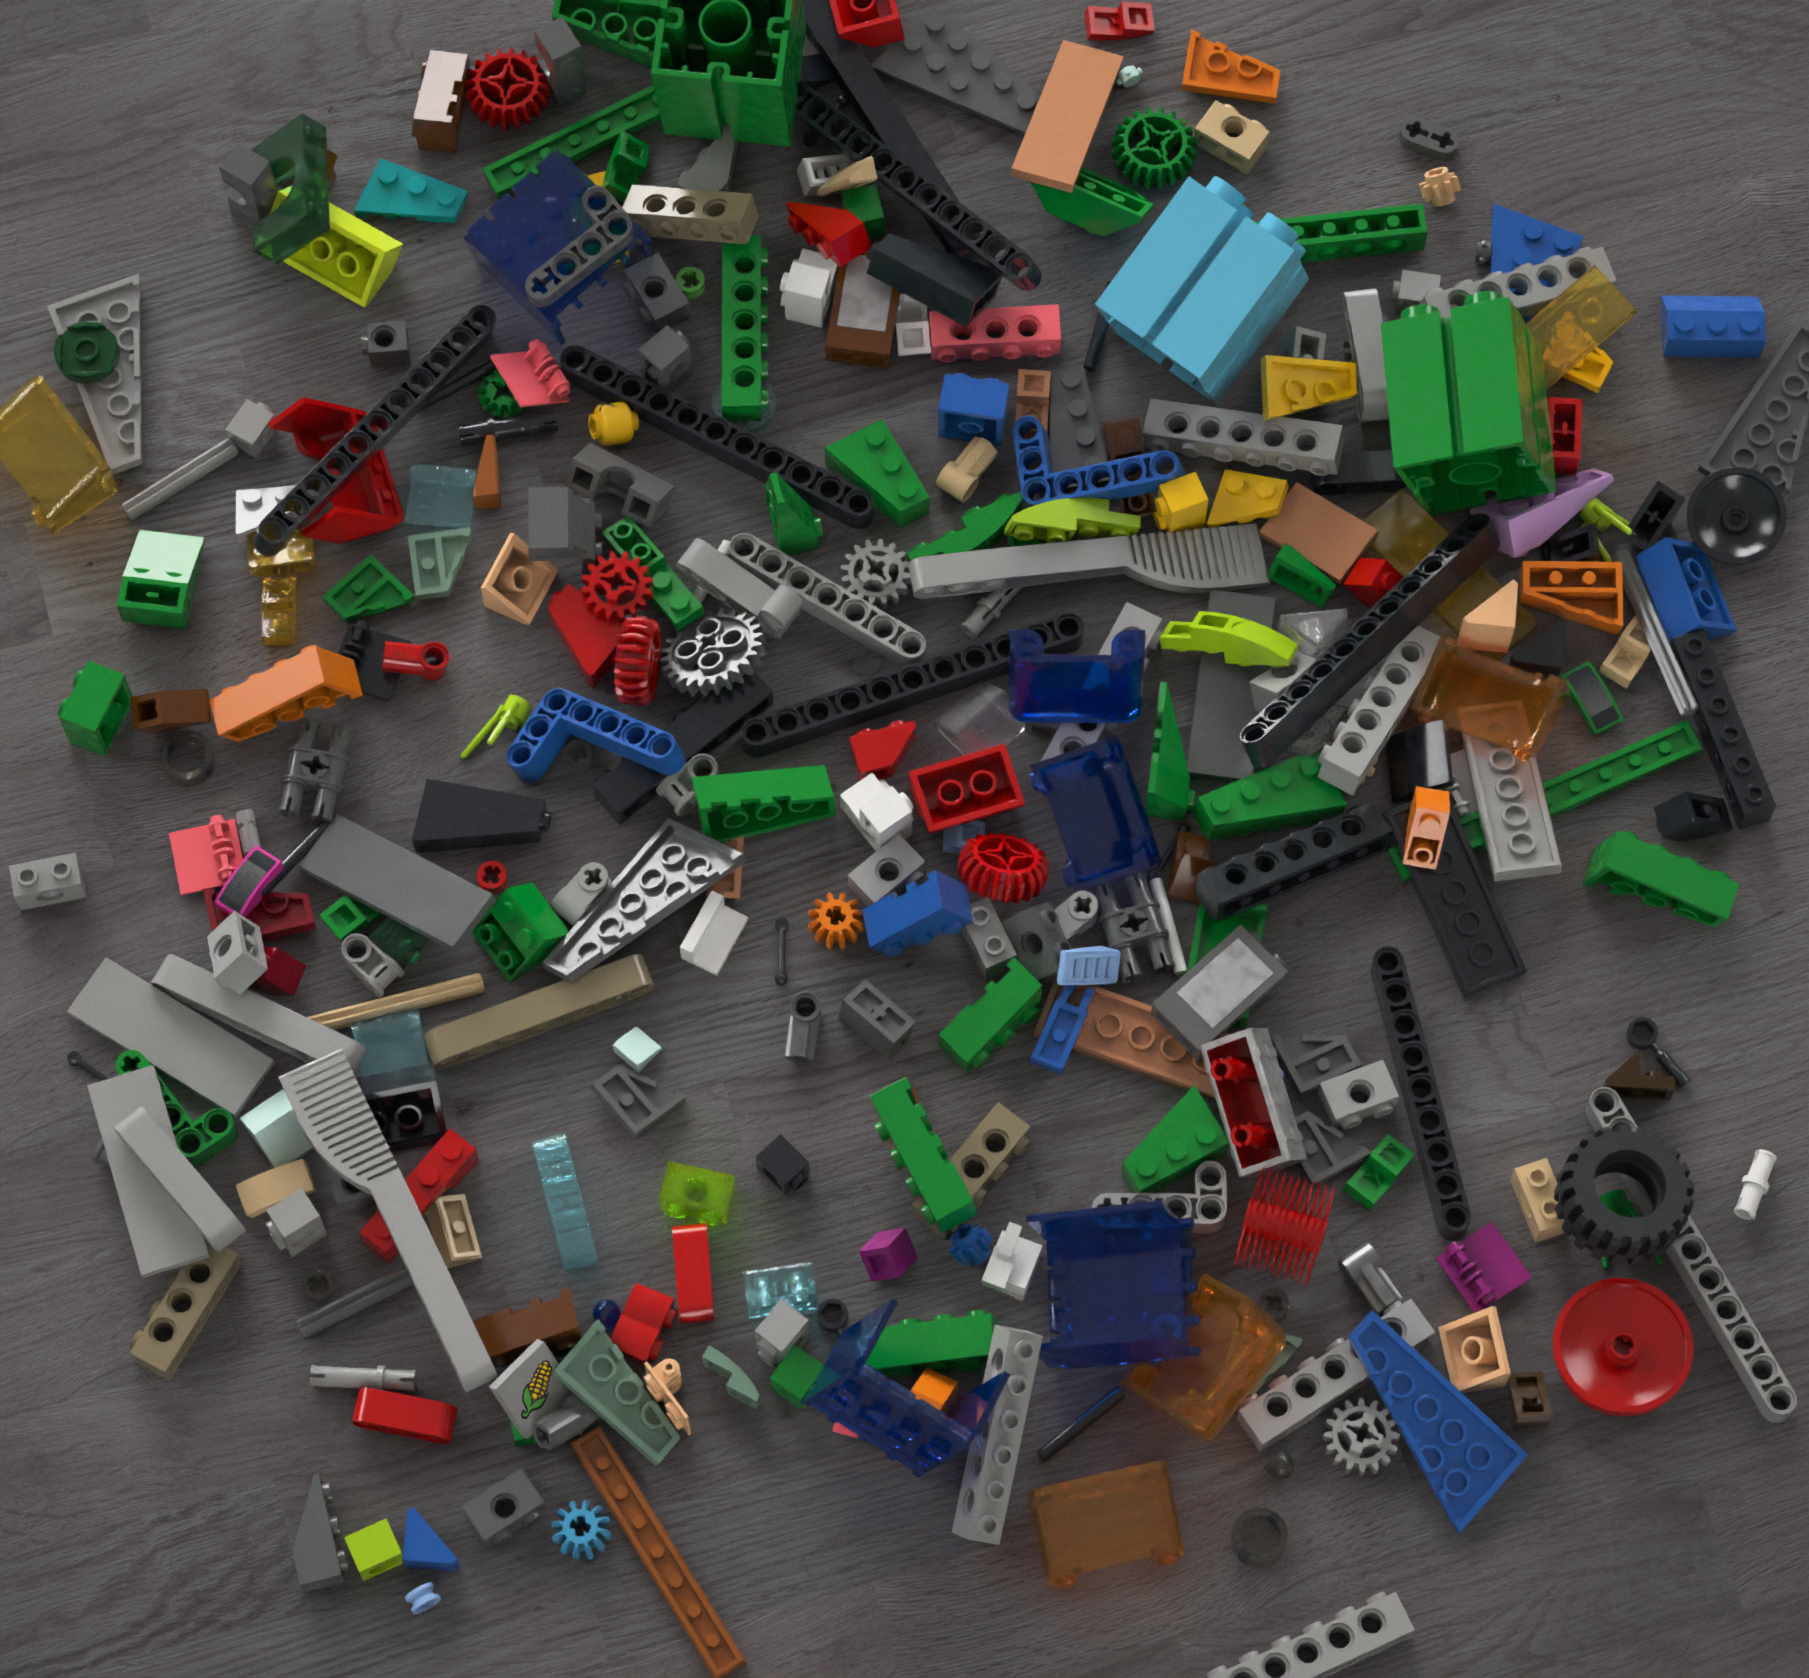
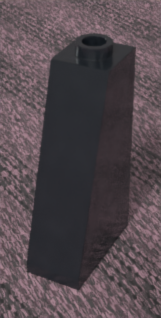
M888 234L880 243L875 242L867 255V259L870 260L866 272L868 275L965 327L996 297L1002 275L990 266L892 234Z
M427 778L412 842L415 852L421 853L538 843L541 841L542 832H548L551 812H547L545 799Z

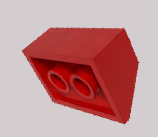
M829 0L839 38L874 48L905 39L895 0Z
M1005 743L912 770L908 774V786L918 816L929 834L1025 806V800Z

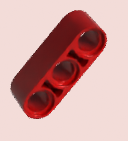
M707 1223L672 1226L679 1323L714 1321Z
M362 1387L359 1389L351 1423L363 1429L433 1443L450 1444L458 1408L440 1401Z

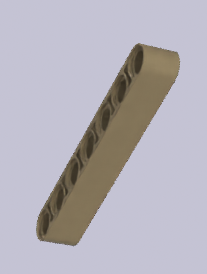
M631 955L590 970L572 983L563 980L436 1027L425 1033L423 1040L431 1061L434 1062L435 1069H446L641 997L651 992L655 985L643 955Z

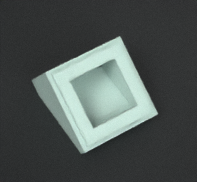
M637 1026L613 1044V1051L638 1073L662 1049Z

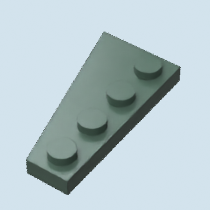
M598 1319L551 1373L656 1466L681 1437L656 1401L651 1399L643 1387V1382L636 1373H633L624 1360V1355L616 1343L613 1344L604 1331V1326Z

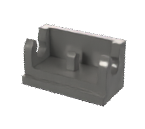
M866 979L843 999L838 1016L840 1020L887 1060H890L895 1055L897 1047L901 1042L906 1043L908 1041L912 1028L916 1024V1021Z

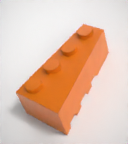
M317 645L303 648L300 654L290 659L276 662L274 667L263 673L250 675L247 681L237 686L223 689L220 695L210 699L218 736L240 742L277 728L276 721H296L306 717L305 710L321 706L325 710L336 706L335 699L349 695L351 699L363 696L353 659L323 649Z

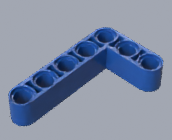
M1031 415L1023 416L1013 426L1021 493L1029 507L1067 498H1101L1113 501L1157 492L1160 484L1185 476L1184 468L1173 452L1168 450L1054 473L1048 434L1040 421ZM1029 430H1037L1036 435L1032 439H1024L1025 434ZM1042 460L1041 465L1037 469L1028 470L1029 465L1033 461ZM1165 465H1174L1173 471L1169 474H1160L1161 469ZM1142 471V475L1138 480L1128 481L1132 472ZM1104 477L1110 478L1109 483L1105 487H1096L1100 479ZM1078 484V488L1074 493L1065 494V490L1069 485ZM1038 491H1046L1043 499L1033 501V497Z
M554 688L547 692L506 753V760L519 780L528 784L538 781L544 775L570 735L665 775L676 774L686 763V757L682 749L670 733L564 688Z

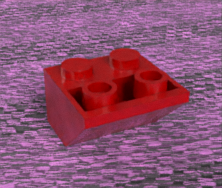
M1548 397L1555 474L1576 475L1581 459L1582 399Z

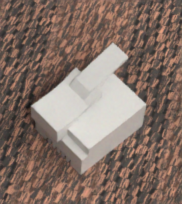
M1009 1222L1006 1232L1002 1230L998 1242L994 1246L981 1284L986 1288H993L994 1291H1001L1002 1294L1006 1293L1007 1296L1009 1294L1010 1297L1014 1296L1015 1299L1023 1301L1041 1257L1043 1246L1019 1237L1022 1226Z

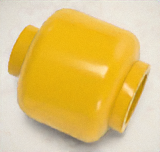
M625 402L599 404L594 409L593 414L589 415V431L591 437L594 440L597 439L603 446L629 443L633 438L634 431L639 428L638 415L635 411H631Z

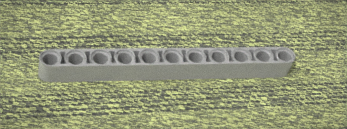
M1600 1087L1592 1092L1585 1113L1595 1132L1605 1127L1611 1128L1613 1132L1617 1125H1628L1629 1131H1636V1123L1615 1090L1609 1087ZM1604 1101L1610 1106L1611 1111L1601 1112L1595 1107L1594 1103ZM1620 1173L1644 1216L1650 1215L1653 1212V1204L1651 1198L1647 1195L1645 1187L1636 1179ZM1689 1215L1682 1230L1673 1244L1666 1250V1253L1762 1416L1772 1423L1784 1422L1797 1404L1796 1394ZM1687 1247L1695 1250L1698 1258L1694 1260L1687 1259L1682 1254L1681 1249ZM1702 1277L1712 1279L1716 1286L1715 1289L1703 1288L1699 1279ZM1717 1308H1728L1732 1312L1733 1318L1729 1320L1721 1318L1717 1313ZM1736 1337L1746 1338L1750 1342L1751 1348L1747 1350L1739 1348L1735 1344L1734 1339ZM1761 1367L1765 1369L1769 1379L1760 1380L1756 1378L1752 1368ZM1779 1397L1783 1399L1787 1406L1786 1409H1775L1771 1405L1770 1398Z

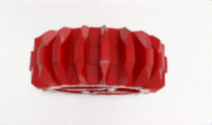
M511 47L506 54H503L499 48L496 51V56H491L486 52L484 56L485 62L476 59L475 69H469L468 72L469 79L465 82V89L467 91L465 95L467 102L470 104L471 112L473 115L478 114V119L481 123L488 120L489 126L492 129L499 123L504 131H506L508 125H514V128L518 131L521 122L530 126L532 123L531 116L540 119L542 115L541 109H547L551 88L548 86L546 75L541 73V68L535 55L528 58L527 52L524 49L517 55ZM515 74L522 75V76H524L525 78H520V77L516 76ZM490 100L498 101L501 103V105L496 104Z
M636 616V618L628 617L620 628L614 660V683L616 685L615 692L617 698L622 704H630V706L640 707V705L648 706L657 694L662 640L660 639L661 631L659 630V625L654 619Z
M987 832L986 836L976 834L975 839H968L966 845H963L962 851H960L957 867L961 883L968 886L970 892H978L980 898L986 896L991 898L992 902L994 900H1001L1004 904L1007 901L1019 904L1021 899L1030 901L1032 897L1039 896L1040 891L1044 889V885L1047 883L1049 870L1045 852L1038 850L1037 844L1027 843V838L1019 839L1015 837V834L1009 836L1004 835L1003 832H1000L998 835Z

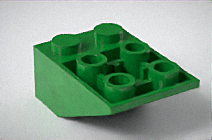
M139 530L122 576L117 601V608L123 622L180 629L188 628L204 547V537Z

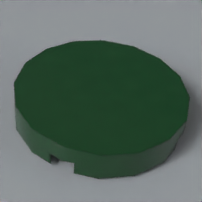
M94 321L77 322L67 327V331L62 335L60 334L56 339L53 351L57 367L61 373L73 382L83 384L99 382L109 376L118 365L120 356L116 336L105 325Z

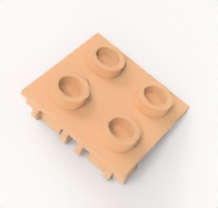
M665 1359L653 1368L648 1362L644 1363L646 1370L644 1380L647 1383L645 1387L656 1403L661 1400L663 1401L668 1411L666 1416L676 1430L683 1428L689 1436L691 1434L689 1417L673 1397V1394L679 1391L682 1386L678 1362L674 1359Z

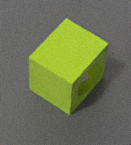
M387 1518L344 1537L363 1581L403 1564L402 1552Z

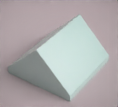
M284 1089L240 1117L241 1122L274 1168L297 1161L314 1149L306 1137Z

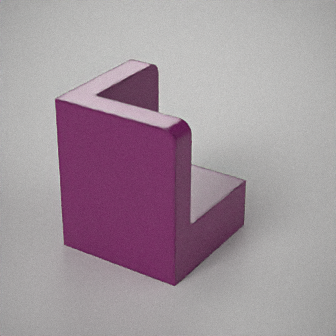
M906 1228L877 1232L859 1251L871 1282L900 1278L917 1259V1254Z

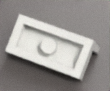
M711 891L680 946L681 959L717 976L746 925L748 917L725 906L724 896Z

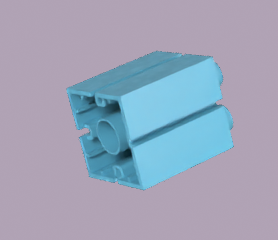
M1189 176L1095 305L1114 333L1160 365H1162L1166 358L1171 360L1173 365L1169 371L1217 405L1309 281L1300 261L1306 250L1296 241L1299 235L1285 222L1271 213L1267 212L1259 224L1251 220L1254 213L1243 204L1246 198L1223 179L1214 176L1205 188Z

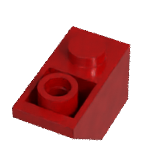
M1358 558L1344 585L1363 605L1372 608L1403 577L1386 559Z
M904 720L894 721L888 724L886 728L878 730L871 728L863 729L850 737V751L859 781L871 773L878 780L893 777L916 739L914 720L909 722Z

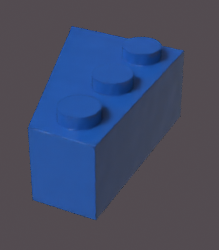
M934 870L928 874L929 881L917 886L916 882H912L906 885L907 892L897 898L895 894H890L862 909L869 947L886 956L900 954L903 952V948L910 945L928 944L933 941V937L938 935H951L962 931V927L974 923L966 885Z

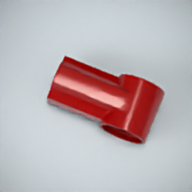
M385 641L382 671L420 675L426 680L437 681L446 673L450 658L449 651L445 645L436 641L425 645ZM435 657L440 660L441 664L433 666L428 664L425 659Z

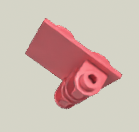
M535 339L528 344L530 348L528 351L490 356L520 407L570 402L568 397L571 391L569 388L570 382L562 373L560 366L556 364V359L550 357L551 353L545 342Z
M214 815L210 817L208 825L169 833L181 896L200 892L203 889L223 887L243 860L235 819L224 820L223 815Z

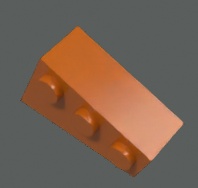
M1522 562L1518 570L1519 603L1617 636L1623 628L1622 562Z

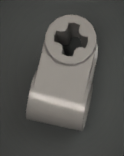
M704 753L695 755L679 772L667 776L658 785L656 792L659 796H665L675 807L674 812L677 816L685 815L696 806L691 777H697L696 773L698 770L707 768L712 771L710 775H719L717 762L712 756Z
M595 862L584 865L567 886L562 888L553 899L551 908L554 912L572 926H575L611 884L606 868ZM591 880H594L595 882L601 880L599 884H596L594 882L591 884L589 883Z
M1087 891L1074 893L1060 906L1053 909L1059 917L1060 926L1070 945L1093 927L1098 920V901L1092 893ZM1081 907L1085 910L1089 907V913L1086 914L1084 911L1077 913V908Z
M355 933L346 937L342 942L341 951L344 964L377 997L381 998L384 995L383 990L396 977L401 978L405 974L394 959L382 952L366 936ZM359 947L366 950L365 955L361 958L356 959L349 956L350 951L354 948Z

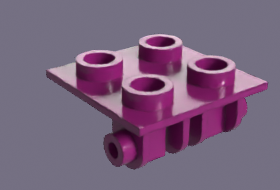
M1493 1222L1459 1243L1457 1241L1452 1242L1445 1248L1447 1251L1435 1258L1473 1313L1487 1308L1532 1279Z

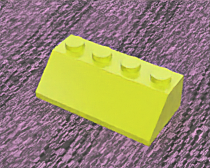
M294 184L277 192L258 248L365 308L392 273L403 244L302 186Z

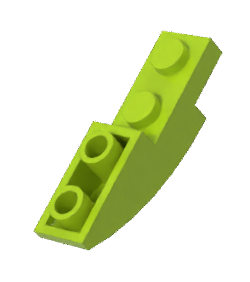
M1058 499L1037 504L1014 514L1004 529V535L1014 536L1022 541L1036 539L1046 541L1047 543L1070 541L1074 533H1078L1081 537L1085 538L1096 536L1106 538L1128 536V538H1131L1140 529L1141 516L1109 511V499Z
M1199 611L1193 622L1170 621L1160 636L1161 649H1173L1176 652L1196 650L1205 651L1210 654L1224 652L1225 663L1238 664L1243 667L1269 665L1272 668H1282L1289 666L1299 650L1296 642L1267 626L1237 616L1217 612Z

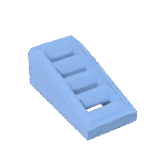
M1104 946L1062 950L1060 952L1057 984L1096 985L1116 983L1118 980L1120 951Z

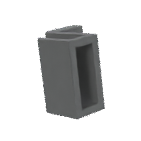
M528 487L529 561H582V574H590L587 566L589 564L596 566L598 556H602V542L595 543V532H602V512H595V500L591 498H577L573 496V489L569 487Z

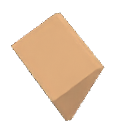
M510 533L481 586L484 607L525 625H530L559 570L549 561H529L528 544L515 533Z
M1514 579L1463 618L1456 643L1460 648L1508 653L1516 622L1518 583Z
M1495 1306L1438 1327L1450 1382L1462 1394L1506 1386L1511 1372Z

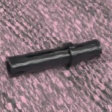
M552 410L550 412L498 420L490 417L487 418L486 422L460 424L458 428L461 446L485 441L486 435L492 434L497 443V439L558 431V423L553 421L557 420L556 412Z

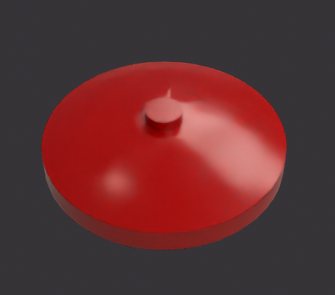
M1609 1278L1582 1288L1566 1303L1554 1327L1552 1354L1556 1370L1562 1382L1582 1403L1594 1410L1609 1415L1637 1416L1649 1413L1663 1406L1680 1390L1691 1368L1693 1338L1685 1315L1678 1305L1663 1291L1651 1284L1636 1279Z

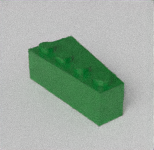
M1315 748L1198 797L1192 814L1206 840L1214 841L1245 836L1255 831L1267 830V832L1280 830L1281 827L1313 825L1314 822L1343 814L1347 803L1339 788L1318 778L1322 764L1317 762L1320 754Z
M1628 831L1615 832L1593 849L1582 883L1593 888L1596 882L1612 887L1610 893L1623 897L1624 894L1640 896L1644 901V905L1653 908L1671 906L1673 907V914L1714 928L1728 920L1739 886L1738 882L1729 879L1730 877L1724 872L1710 871L1699 866V863L1694 859L1680 858L1669 853L1666 847L1658 844L1650 845L1639 840L1636 834Z
M907 1077L870 1095L869 1097L878 1122L873 1124L882 1142L889 1140L893 1147L889 1154L897 1169L900 1170L904 1167L909 1177L904 1179L914 1198L920 1195L925 1204L920 1209L929 1226L935 1223L942 1234L978 1215L974 1201L953 1162L947 1160L948 1155L937 1133H932V1126L921 1103L916 1104L912 1087Z

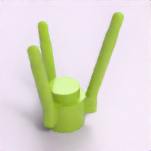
M1597 497L1590 500L1579 514V517L1584 521L1581 527L1594 523L1597 525V529L1603 532L1612 523L1626 534H1632V529L1628 527L1630 522L1616 514ZM1598 538L1601 557L1605 562H1613Z
M509 695L504 705L499 706L495 715L461 753V759H466L496 724L497 726L487 740L488 745H492L504 727L516 730L520 726L521 731L530 718L528 715L532 710L531 704L517 695Z

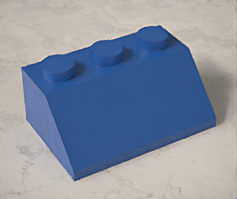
M1661 295L1663 356L1760 358L1766 342L1765 312L1758 297Z
M1666 537L1636 556L1640 566L1639 573L1647 584L1651 595L1650 598L1670 643L1674 637L1701 629L1705 630L1708 640L1726 636L1737 631L1710 560L1694 542Z

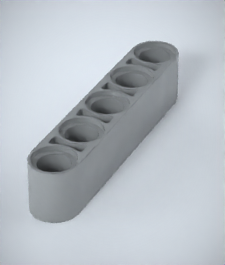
M142 1106L114 1127L121 1140L217 1253H220L246 1232L237 1217Z

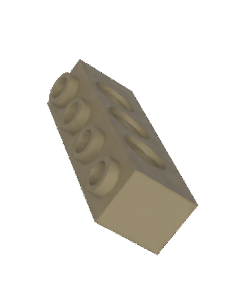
M643 185L631 186L622 207L632 221L635 236L748 244L759 217L753 195L750 193Z
M999 1102L949 1160V1162H953L976 1208L987 1197L989 1192L986 1189L993 1180L998 1183L1006 1175L1010 1168L1008 1162L1015 1154L1020 1157L1031 1143L1029 1139L1031 1126ZM998 1141L1005 1148L1001 1152L993 1153L986 1146L990 1142ZM970 1167H977L982 1170L983 1175L973 1179L969 1178L965 1171ZM919 1196L912 1204V1215L943 1239L966 1222L964 1221L941 1234L935 1223L930 1226L927 1223L920 1209L921 1206L925 1205L921 1197Z
M206 1239L205 1242L210 1258L184 1265L180 1272L175 1271L171 1275L166 1285L167 1293L162 1301L157 1300L153 1304L148 1314V1319L150 1320L143 1331L138 1330L130 1342L129 1348L131 1351L129 1353L134 1362L168 1381L172 1379L242 1265L238 1253L227 1247L220 1253H217ZM202 1270L210 1272V1276L205 1282L196 1283L193 1281V1277L197 1272ZM182 1300H190L192 1302L191 1307L187 1311H175V1306L178 1302ZM170 1329L174 1331L170 1340L166 1342L156 1340L157 1335L162 1330Z

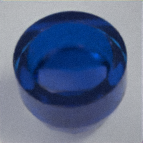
M601 1300L593 1309L594 1321L599 1319L605 1329L615 1327L621 1316L620 1308L613 1300ZM607 1305L611 1306L606 1319H600Z

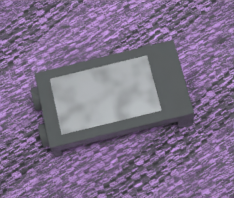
M1239 925L1152 1003L1151 1015L1199 1061L1203 1058L1200 1045L1217 1040L1277 985L1282 986L1286 982L1288 975L1287 965L1280 956L1275 953L1271 955L1263 947V941L1254 931H1247L1242 925Z

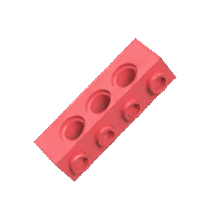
M1059 304L985 308L967 327L937 311H929L931 361L939 360L940 362L950 363L957 359L970 358L975 361H984L990 357L1017 359L1027 355L1045 358L1054 354H1060ZM1023 331H1031L1034 333V335L1026 337L1021 335L1020 333ZM996 332L1002 336L1000 338H991L988 335ZM960 334L968 335L970 338L967 340H959L956 338V336Z

